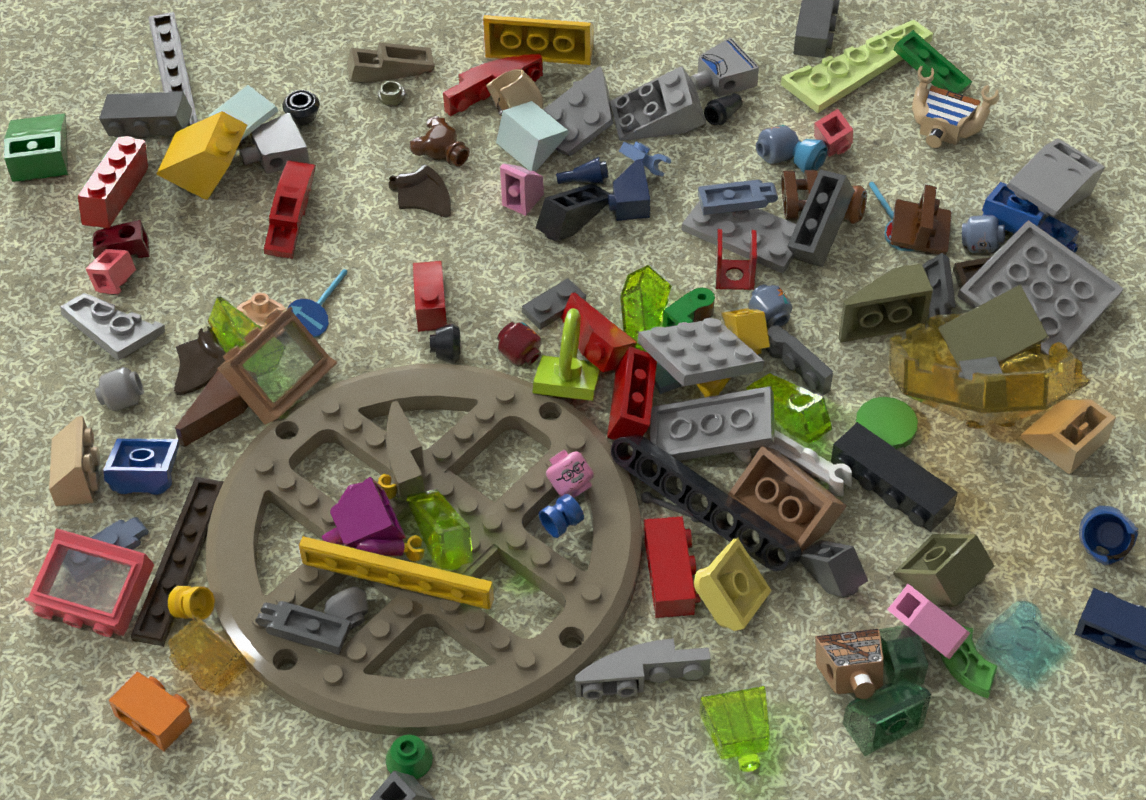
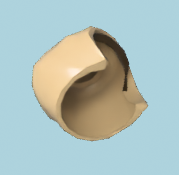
M522 69L508 71L487 84L488 91L495 102L500 118L502 117L503 110L533 101L543 109V97L539 88Z

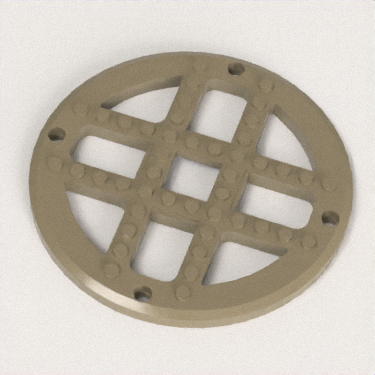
M444 363L389 367L351 377L315 392L289 408L252 440L225 478L214 503L207 532L206 574L209 588L214 595V608L222 629L235 652L247 667L272 691L296 707L318 718L343 727L384 735L436 736L488 726L518 715L553 696L575 679V675L591 665L612 639L632 601L639 576L642 553L641 515L637 495L629 473L613 460L610 442L585 415L562 398L532 393L533 383L509 374L480 367ZM398 401L403 412L432 409L468 412L431 447L422 450L424 465L419 467L423 476L425 493L403 502L400 501L396 493L394 498L389 499L398 521H401L424 500L465 530L428 565L429 567L481 579L500 560L561 604L564 609L538 636L525 639L516 636L479 607L364 579L391 599V601L342 647L339 655L334 653L322 654L310 646L268 634L266 627L258 625L255 620L258 614L262 613L261 607L266 602L277 605L279 601H285L313 609L349 575L301 564L270 594L264 595L258 577L257 546L268 504L273 503L323 541L322 535L336 527L330 513L331 508L336 502L293 471L299 463L322 444L336 443L380 475H389L392 485L394 483L388 458L387 432L369 419L389 415L391 403ZM546 418H555V420H545V419H546ZM511 429L520 430L549 451L496 502H493L457 476L503 432ZM289 436L293 437V438L287 439V440L284 439V438L289 437ZM564 449L568 454L575 451L581 453L593 471V478L590 480L592 486L582 492L590 512L593 528L591 557L588 570L586 571L576 567L525 530V527L539 512L559 495L547 478L546 471L552 465L549 459ZM405 553L402 556H388L419 564L416 561L409 560ZM429 626L441 629L489 665L456 675L435 678L405 679L373 675L417 631ZM567 642H576L580 646L576 648H567L564 646V644H566ZM287 663L295 665L289 670H279L281 666Z

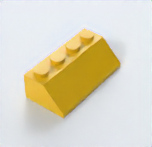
M484 15L483 17L486 58L502 59L511 56L540 54L543 62L591 64L594 46V25L592 23Z

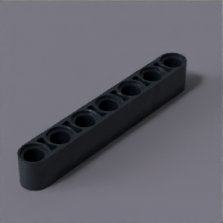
M631 435L620 437L612 443L611 456L618 465L727 541L731 542L733 539L738 538L749 556L769 570L781 571L796 565L800 561L802 556L801 548L794 539L645 437ZM629 444L631 445V447H632V449H633V454H632V456H631V455L629 454V452H628V445H629ZM653 460L657 464V473L652 468ZM677 478L682 482V491L677 486ZM702 495L707 498V508L702 504ZM728 512L733 517V526L727 521ZM753 530L759 535V543L753 540ZM779 548L785 552V562L778 556Z

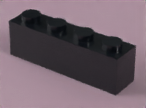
M858 422L833 444L831 462L834 465L845 464L850 467L852 477L858 480L862 488L875 492L883 498L890 508H897L907 515L914 525L924 527L931 532L954 510L958 495L956 490Z

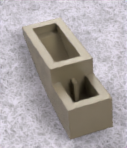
M381 42L377 50L351 48L347 60L350 82L368 83L416 76L434 70L435 67L431 48Z
M398 401L391 403L388 415L387 450L393 483L396 484L398 497L403 502L425 493L423 476L419 467L424 465L422 446Z

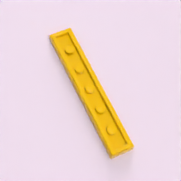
M302 536L299 543L301 559L304 565L484 609H491L494 601L493 582L305 536Z

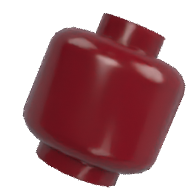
M511 322L498 334V351L513 365L522 366L525 363L532 365L540 357L541 337L526 323L518 322L515 324Z

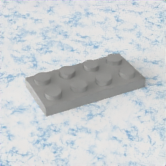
M699 201L682 223V231L715 245L717 243V229H722V248L748 259L750 255L751 231L757 230V263L780 273H784L794 259V255L787 246L797 224L761 209L703 215Z
M769 386L654 406L651 410L650 441L678 461L775 445L774 393Z

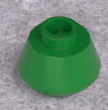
M403 735L397 738L388 749L385 759L386 767L390 774L393 771L413 775L416 780L420 779L428 773L432 766L433 754L431 748L426 742L414 735Z

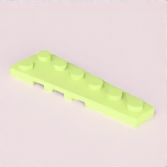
M909 21L884 32L882 35L866 40L865 45L857 48L851 46L844 49V54L835 58L828 56L822 59L821 64L814 67L807 65L784 75L781 78V86L815 112L819 113L903 60L893 49L895 44L912 30L928 43L932 41L933 33L917 21Z

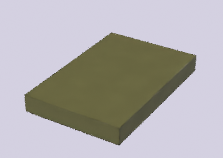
M1021 285L938 327L958 367L959 361L995 356L1000 365L1050 339Z

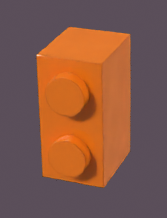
M138 671L109 699L113 713L118 719L164 752L192 723L189 713L190 706L183 697L178 694L170 695L165 691L162 683L155 677L150 676L147 678Z

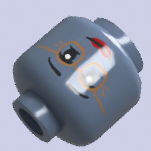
M993 215L971 216L967 223L962 224V244L967 246L971 253H994L997 251L999 243L1005 242V226L999 225L997 217Z

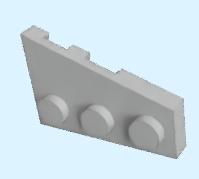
M85 293L60 306L61 315L117 361L165 332V325L156 321L153 324L143 321L139 314L131 312L128 315L116 310L115 305Z

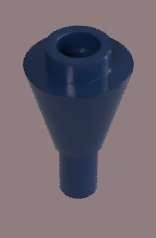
M597 157L574 168V170L556 173L558 184L573 181L604 184V178H609L606 161L601 162L600 157Z

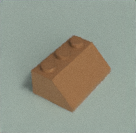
M761 446L728 493L729 496L794 539L799 544L801 552L827 533L847 506L779 451L765 446Z

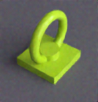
M570 309L566 314L560 357L542 355L533 381L532 393L594 400L601 370L590 361L577 359L580 337V313L577 309Z

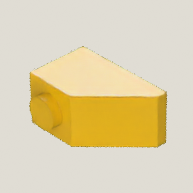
M744 308L722 313L726 327L757 355L762 353V348L770 347L764 311Z

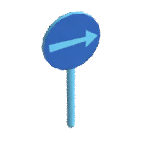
M346 269L340 272L317 302L310 299H298L288 306V308H293L291 311L314 338L320 336L327 329L329 324L328 315L321 305L347 274Z

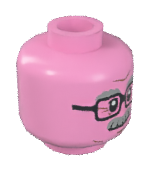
M564 449L549 459L552 465L547 469L546 476L560 496L569 494L574 498L592 486L590 480L593 478V471L581 453L575 451L568 454Z

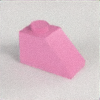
M502 164L500 166L502 206L526 216L544 195L543 176L517 165Z

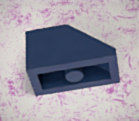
M637 159L613 181V194H608L609 211H615L616 221L650 218V195L643 159Z

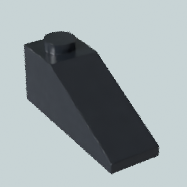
M591 183L546 197L535 228L545 233V237L553 241H560L574 236L608 204V194L611 193Z

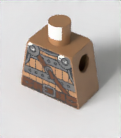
M878 628L815 636L816 665L835 693H855L857 698L867 699L874 694L875 690L883 687L884 663Z

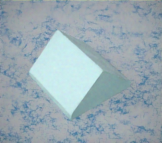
M247 85L209 114V117L223 111L247 124L242 137L244 139L279 110L273 103Z
M533 101L503 110L496 143L525 168L536 172L570 132Z

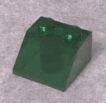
M902 680L894 685L892 683L885 684L867 699L856 698L851 701L845 708L842 724L863 755L866 756L923 728L931 693L928 689L906 680Z

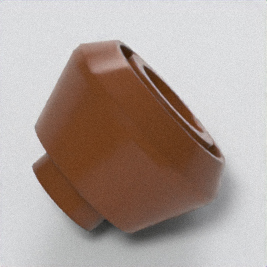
M861 185L853 186L855 192L843 218L852 224L862 220L866 209L867 191Z

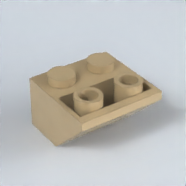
M1091 399L1060 400L1023 432L1020 439L1070 475L1109 440L1116 417Z
M83 416L76 417L52 438L49 491L56 507L94 503V491H99L100 489L98 472H95V466L100 465L101 461L100 451L98 447H94L92 428H87Z

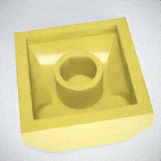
M738 538L733 539L708 567L699 569L694 579L695 590L712 614L714 620L720 626L728 627L733 631L744 629L772 591Z

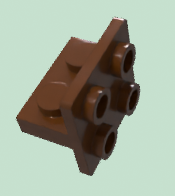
M925 184L919 203L896 200L891 230V245L938 255L941 253L947 255L952 212L939 208L940 199H936L937 187Z

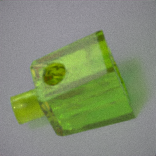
M765 686L701 697L700 717L720 759L737 757L740 770L743 772L758 769L761 765L758 753L768 751L770 739Z

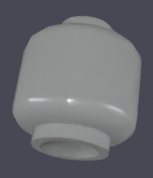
M122 367L101 375L99 387L95 388V393L101 405L106 404L110 410L119 411L138 404L140 395L144 394V389L136 371L131 372L128 368Z

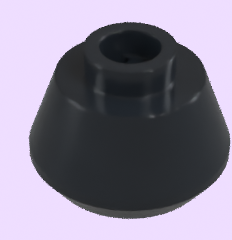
M297 90L290 93L284 99L282 107L285 114L290 113L295 124L306 125L315 120L320 102L315 94L307 90Z
M450 323L437 328L436 335H430V353H436L437 359L451 364L459 361L461 353L460 327L455 323Z

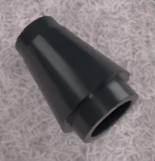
M732 93L710 100L704 109L706 120L711 125L725 124L742 107V98L737 93Z

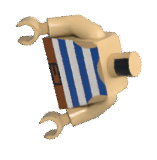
M923 66L919 67L917 78L920 84L915 90L912 111L916 123L921 125L920 134L927 136L926 143L932 148H939L943 141L957 145L962 138L966 139L979 133L991 111L989 110L990 105H994L999 101L998 89L993 97H986L990 87L989 85L984 86L981 91L984 101L980 106L981 101L932 85L930 89H927L928 84L934 79V69L932 68L929 77L921 76Z

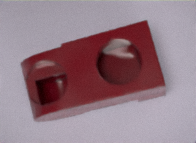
M141 220L113 225L109 229L103 228L97 230L92 236L93 257L95 259L106 249L129 251L130 255L137 254L138 258L150 257L149 237Z

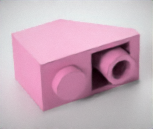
M909 584L906 585L887 609L948 659L953 656L970 634L969 631Z

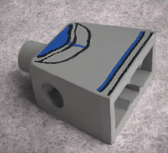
M730 37L700 55L698 58V73L690 78L696 85L697 91L709 87L717 97L757 86L759 67Z

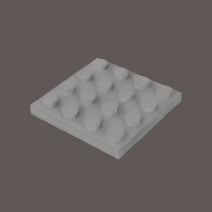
M1028 220L959 290L957 297L972 308H976L1021 285L1050 338L1029 350L1054 367L1121 295L1124 288Z

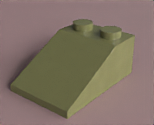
M922 263L893 268L844 300L838 337L840 343L926 328L933 289Z

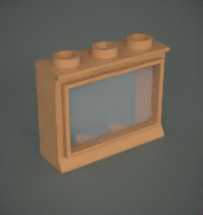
M292 307L282 312L276 309L264 319L266 325L261 330L256 327L243 338L246 343L241 348L236 345L223 356L226 361L217 368L265 425L282 416L337 364V361L325 352L291 311Z

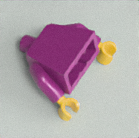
M387 474L381 475L378 478V483L370 476L361 483L349 485L338 503L330 510L336 527L322 535L323 541L379 555L402 556L405 552L406 557L411 561L421 560L425 552L424 549L413 548L421 547L422 539L419 536H411L407 543H404L402 540L406 536L389 499L396 496L397 487L396 484L391 485V477Z

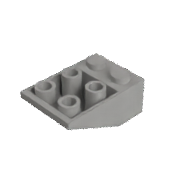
M683 66L610 101L620 141L683 134L706 123L696 85Z
M1057 138L1046 144L1009 181L1007 188L1014 191L1018 198L1028 200L1038 206V209L1044 214L1056 216L1092 194L1105 166Z

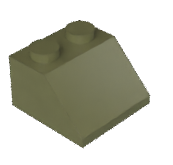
M932 534L893 574L905 584L912 586L933 604L954 607L965 600V595L974 586L979 585L985 580V575L994 567V564L977 534Z

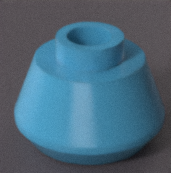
M805 139L795 145L793 150L794 163L803 173L805 170H818L823 165L828 153L825 141Z

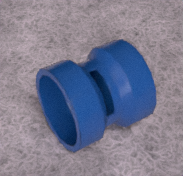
M564 494L556 500L554 506L543 508L539 512V518L546 531L554 538H559L567 531V527L570 525L576 526L582 522L584 514L578 502L571 495Z

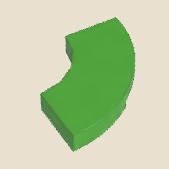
M961 625L970 632L969 636L950 659L940 653V656L948 671L960 684L979 696L988 699L998 666L985 660L976 650L972 640L973 628Z

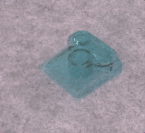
M1017 601L1007 608L987 627L977 640L975 646L1027 690L1071 650V646L1042 620L1040 609L1028 601Z

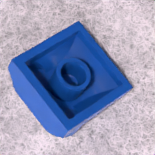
M1002 182L985 199L982 208L983 215L997 217L999 225H1004L1005 230L1012 232L1013 235L1028 220L1037 227H1040V224L1047 215L1041 212L1038 206L1032 202L1018 198L1014 191L1007 188L1008 184Z
M116 439L103 469L104 481L109 484L111 490L119 494L148 492L158 495L164 493L172 486L171 472L179 448V439Z

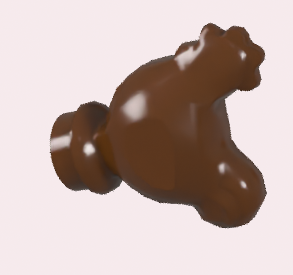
M439 116L429 118L426 125L431 129L424 136L416 137L410 141L411 153L417 156L426 155L436 160L446 159L450 165L462 166L469 157V148L462 141H457L456 130L445 122V118H440Z

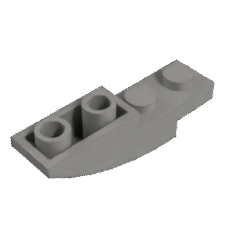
M674 638L637 644L616 651L592 663L575 675L576 697H584L588 700H596L603 695L618 694L621 697H631L637 693L644 692V680L662 683L670 678L700 679L703 676L709 675L711 659L709 648L675 650Z

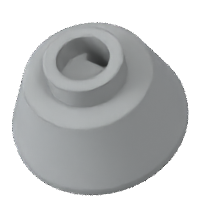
M351 587L337 593L326 602L324 612L350 620L351 629L361 625L365 621L364 616L368 613L365 590Z

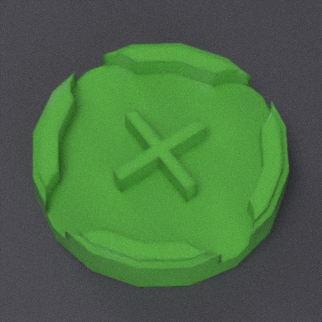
M873 398L860 407L856 416V422L895 449L903 446L904 448L907 447L916 436L918 419L914 410L908 404L896 398Z

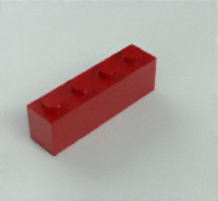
M126 136L118 137L78 194L82 225L108 229L111 227L147 172L148 159L145 140Z

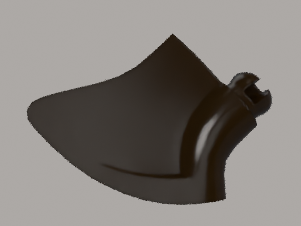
M423 164L415 172L389 177V189L392 191L398 190L399 209H421L445 218L451 215L448 189L438 173L429 166Z
M206 326L208 331L203 332L202 328L199 329V337L197 339L176 346L180 360L179 372L174 386V391L177 395H184L205 387L217 372V368L226 361L223 356L230 348L220 344L212 327Z

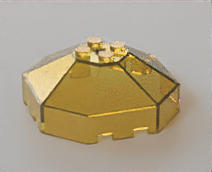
M963 314L935 315L929 318L928 328L925 329V324L919 323L906 330V339L902 340L900 335L890 338L889 374L903 395L958 420L965 421L966 426L973 429H980L985 427V425L997 424L1002 427L1014 426L1016 421L1045 411L1090 384V380L1082 373V362L1071 352H1068L1067 346L1061 342L1051 345L1049 355L1041 353V344L999 365L1002 373L983 374L975 372L972 380L960 378V369L938 327Z

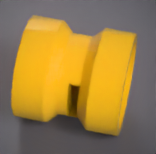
M177 586L170 592L168 597L169 612L176 618L202 620L208 618L214 609V595L206 587Z

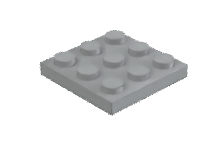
M706 318L703 321L693 323L682 322L676 326L664 328L654 327L651 330L639 332L638 344L682 386L763 371L764 360L717 318Z

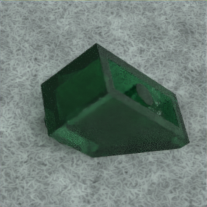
M906 625L879 629L884 670L890 689L923 685L929 664L919 636Z

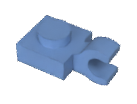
M637 141L634 145L623 142L619 152L634 161L643 159L644 166L651 173L661 177L664 176V173L658 169L659 162L671 163V159L668 156L662 154L652 156L649 154L650 148Z

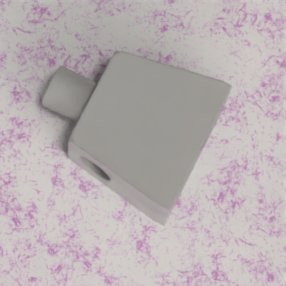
M290 113L260 125L250 133L253 145L239 150L244 165L260 161L265 173L282 171L288 160L310 164L307 146Z

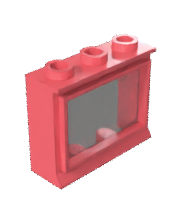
M56 528L54 540L28 598H25V601L34 609L33 613L41 618L52 620L54 615L63 618L65 624L81 629L84 624L93 627L92 630L95 633L105 637H111L113 633L124 636L154 564L145 553Z

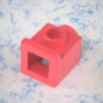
M106 249L86 268V271L95 291L118 295L121 292L120 286L127 282V279L136 271L129 251Z

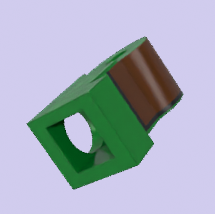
M700 287L685 294L663 310L662 326L670 327L682 322L693 323L711 318L714 313V293L708 288Z

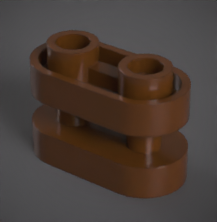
M794 170L782 171L781 192L785 220L798 219V212L803 210L817 178V170H805L804 179H796ZM797 190H804L805 200H798Z

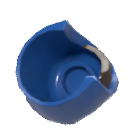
M1099 505L1084 515L1079 526V538L1086 552L1098 563L1105 566L1120 561L1127 556L1135 545L1139 534L1138 528L1132 520L1127 518L1118 508ZM1097 546L1107 549L1109 554L1104 555L1097 551Z

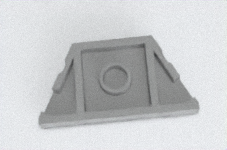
M600 66L543 109L570 132L556 148L560 153L568 156L575 154L613 124L608 92L604 80L605 76Z

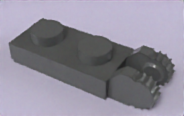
M777 325L770 327L767 330L770 347L766 348L767 353L769 352L773 358L782 359L785 366L791 371L795 370L810 389H816L822 396L831 391L833 371L786 330Z

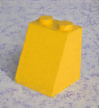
M221 111L177 131L156 175L208 200L230 166L247 124Z

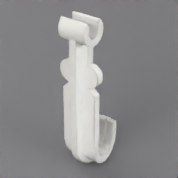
M774 429L775 445L765 447L779 451L807 473L829 484V489L834 495L844 496V484L849 487L852 486V471L850 467L845 464L834 465L818 456L812 449L803 447ZM750 449L734 452L746 464L751 462Z

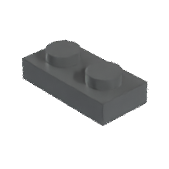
M567 278L522 306V313L541 330L562 316L571 293L578 294L585 301L586 294Z

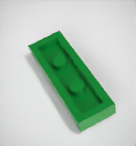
M914 30L895 44L893 50L916 71H918L919 67L923 66L921 73L923 77H929L932 68L934 69V79L931 84L935 87L961 95L973 82Z

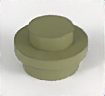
M386 81L381 84L378 90V99L385 105H396L402 102L405 97L404 89L397 81Z

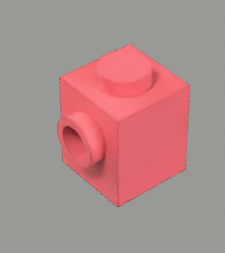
M836 109L814 123V137L817 140L825 141L828 148L827 155L830 157L836 153L838 155L842 154L851 147L853 143V129L839 109Z

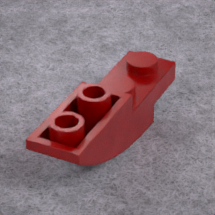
M540 54L511 56L481 64L458 74L459 84L443 92L444 111L451 117L458 112L467 110L469 106L476 102L489 98L491 94L488 91L487 84L511 70L522 69L536 82L543 76L542 56Z
M287 161L281 174L269 215V228L264 245L265 255L293 259L316 165Z

